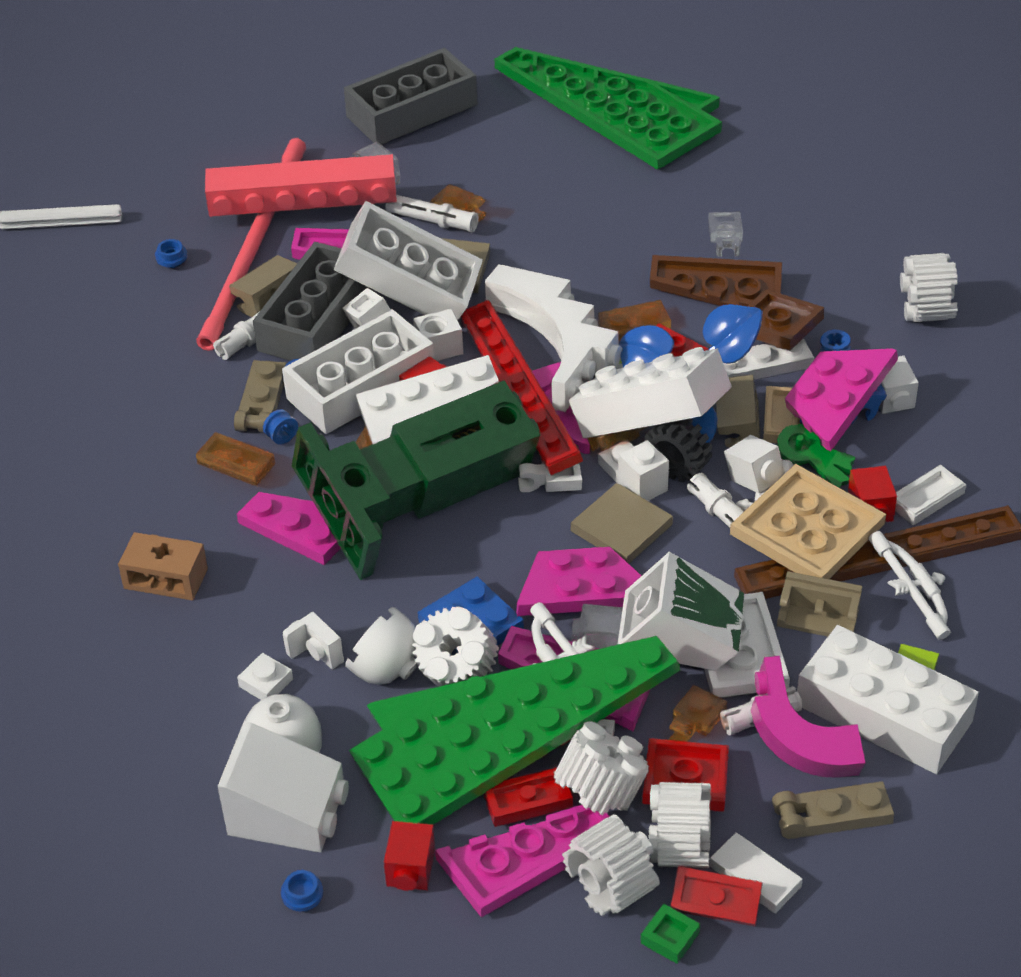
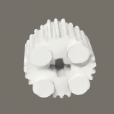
M938 253L904 257V273L900 274V288L902 293H908V302L904 303L906 321L921 322L956 318L958 311L957 302L951 303V300L954 298V285H957L958 277L956 274L957 269L955 268L956 264L949 262V254Z
M452 607L449 611L447 608H443L442 613L437 610L434 617L429 615L428 621L423 620L422 623L416 626L413 633V640L415 641L413 647L416 649L413 651V655L416 657L415 662L419 665L418 668L435 685L443 686L457 683L473 676H486L488 672L493 671L491 665H496V661L493 658L497 657L496 651L499 650V647L495 644L497 640L486 625L467 609ZM457 648L459 652L452 656V651Z
M585 722L580 731L577 730L554 773V778L556 779L555 782L560 784L562 788L566 785L572 788L574 793H579L581 797L579 803L584 808H590L592 812L597 811L603 815L610 808L612 810L617 808L620 811L628 810L649 771V766L646 765L647 761L643 760L644 757L640 755L643 746L636 739L629 736H622L619 739V737L612 736L606 732L599 724Z
M660 782L659 785H651L650 810H652V823H658V825L649 826V841L653 846V853L650 855L651 863H658V867L709 868V852H702L710 851L711 820L709 803L711 800V785L709 783Z
M615 814L605 818L571 840V844H569L571 849L562 854L565 858L563 863L567 866L565 868L571 878L576 875L579 876L580 883H583L585 891L589 892L585 900L588 902L589 907H593L596 913L599 912L601 916L610 911L612 913L622 911L659 885V878L652 869L653 864L649 861L650 855L653 853V846L649 839L642 832L631 833L629 827L625 826L622 820Z

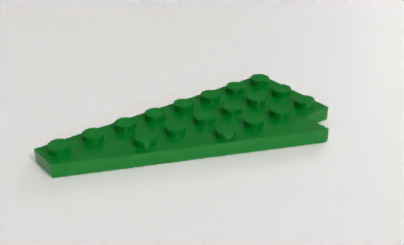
M518 47L494 58L495 69L657 170L722 132V121L709 114L720 106V97Z
M657 636L486 676H473L457 683L369 703L367 705L369 712L381 728V731L353 747L349 752L394 821L434 825L573 738L577 730L580 731L585 722L597 723L681 669L678 660Z

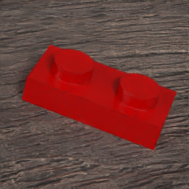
M557 767L504 780L485 792L484 798L494 827L572 808L573 797L569 787L565 785L562 788L560 784L555 782L554 773Z
M678 866L671 908L682 913L755 927L763 883Z

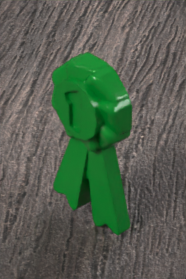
M803 424L789 425L782 430L777 438V446L783 460H789L793 465L810 464L824 480L841 488V485L849 484L848 476H850L855 456L833 449L831 451L826 450L821 446L820 438L815 432L810 433Z

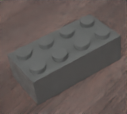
M446 48L439 49L344 87L346 117L376 146L388 143L395 138L412 133L417 129L478 105L476 74Z
M314 242L254 318L253 327L257 351L291 361L302 358L338 339L350 322L342 308L366 288L373 291V289L334 270L341 248L319 242Z

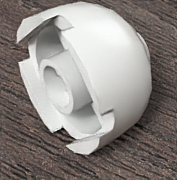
M391 607L388 610L392 615L388 620L380 616L353 648V651L358 654L354 663L347 658L346 667L368 683L376 685L387 684L399 676L405 680L418 666L413 655V651L416 650L413 647V643H415L413 633L416 627L396 607Z
M274 694L263 698L251 708L244 720L318 753L322 748V731L319 720L313 708L299 697L289 694Z

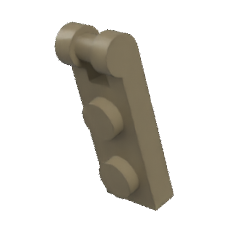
M253 360L239 410L235 413V431L246 432L248 428L258 429L260 433H264V421L278 408L284 387L282 368L285 367L286 362Z
M883 781L795 794L792 791H782L775 794L772 798L775 813L781 816L779 821L781 834L787 839L893 824L894 811ZM806 812L807 817H802L798 813Z

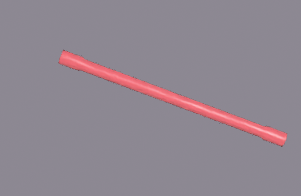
M291 139L282 156L281 163L301 161L306 150V144L301 139ZM275 212L257 213L209 318L206 319L197 338V344L201 349L211 351L214 349L213 343L219 340L224 329V323L236 299V296L231 293L229 285L248 273Z

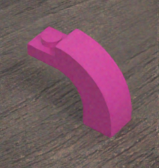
M780 656L764 657L759 672H755V686L758 696L754 698L750 711L755 727L768 748L785 763L811 775L832 778L859 775L865 765V758L858 724L822 727L803 719L789 702Z

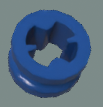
M830 330L823 333L820 338V352L850 350L851 338L849 334L842 330Z
M283 409L272 412L263 424V432L279 445L289 442L298 430V422Z

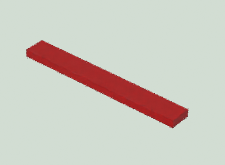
M486 300L466 309L460 317L482 357L489 355L499 382L505 380L511 391L518 394L522 408L528 417L534 419L537 423L541 436L536 451L549 474L552 476L583 462L579 449L491 302Z

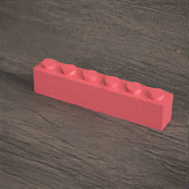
M393 154L208 168L205 174V195L209 217L363 205L365 201L371 204L397 202Z

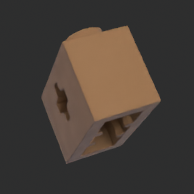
M137 532L133 533L118 563L124 589L192 601L208 570L204 544Z

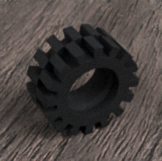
M691 418L657 424L645 436V441L648 440L669 460V478L675 480L678 477L679 482H684L686 479L689 481L710 461L713 454L710 452L712 444L706 443L709 439L707 433L701 434L699 431L702 427L699 424L694 427L692 425L693 419Z

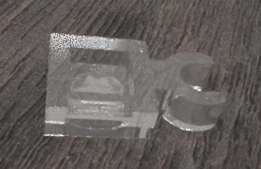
M740 212L708 213L710 242L716 243V255L722 257V250L730 248L734 251L735 256H739L740 245L743 239Z

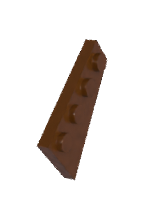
M652 255L650 288L719 306L729 304L748 306L765 289L781 293L782 262Z

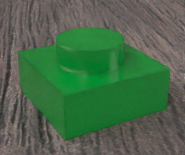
M663 904L641 933V944L678 964L700 934V923Z

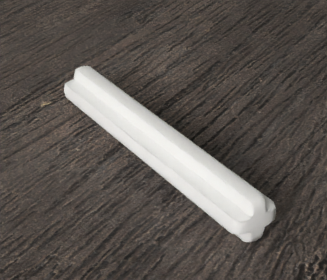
M119 204L0 211V229L120 223L123 215Z

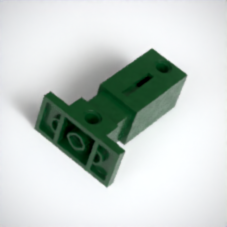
M505 380L396 423L392 426L389 438L359 449L355 441H351L330 450L324 435L318 434L311 422L300 426L297 430L292 468L357 576L362 580L374 573L381 540L383 539L382 528L384 522L414 511L418 519L519 477V465L532 462L541 435L535 420L529 418L522 408L518 394L511 391Z

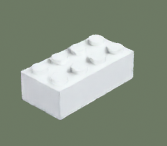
M365 201L351 223L334 270L424 315L452 309L458 320L468 307L483 260Z
M392 309L282 368L286 399L321 431L328 434L362 415L356 394L399 382V375L429 356L434 359L433 342Z
M698 347L678 357H674L670 353L657 357L653 362L644 363L643 360H636L620 369H615V366L602 368L595 373L596 377L593 380L579 386L580 391L569 400L583 438L700 417L732 385L718 348L704 351L702 347Z
M839 625L834 628L799 674L797 688L802 700L803 709L838 726L858 724L860 737L936 775L973 722L979 691Z

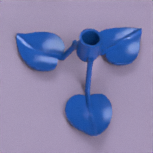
M732 304L723 305L713 310L705 320L703 327V337L707 343L712 345L708 350L718 348L721 359L726 364L741 360L750 351L758 336L763 311L756 307ZM653 325L640 326L630 330L619 342V346L622 347L620 358L623 368L625 365L636 360H643L644 363L653 362L657 357L670 354L674 347L673 338L666 330ZM713 407L702 416L691 418L693 419L692 425L694 427L697 424L702 427L699 431L701 434L707 433L709 439L706 443L712 441L717 429L718 418Z

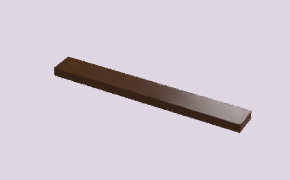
M1007 505L883 535L888 541L902 547L918 563H923L1021 540V524L1010 506ZM868 540L830 580L841 582L893 569L884 557H880ZM894 554L901 566L906 567L907 565ZM772 559L735 568L734 577L743 593L763 592L765 599L782 595L787 571H793Z

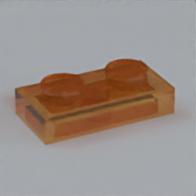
M661 300L598 312L599 326L618 331V341L627 332L640 326H656L660 323L671 329V319Z
M217 432L196 453L199 465L257 486L275 465L274 454Z

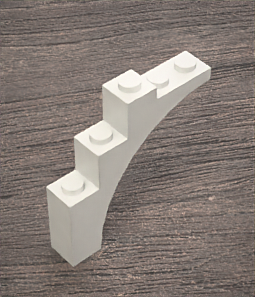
M501 264L485 280L486 300L491 302L495 311L510 315L529 324L543 334L555 347L561 359L560 367L552 379V406L555 410L566 412L570 406L569 400L580 391V385L591 381L598 370L619 364L622 347L618 345V331L598 327V322L594 319V305L574 301V295L571 294V280Z

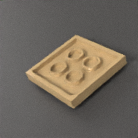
M795 464L731 523L730 535L795 573L830 579L869 540V536L885 524L886 514Z

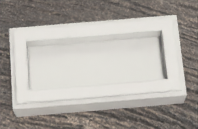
M939 465L896 492L897 502L895 511L914 526L963 495L966 484L942 465Z
M737 832L710 858V867L719 874L762 882L760 903L775 914L802 887L801 877Z

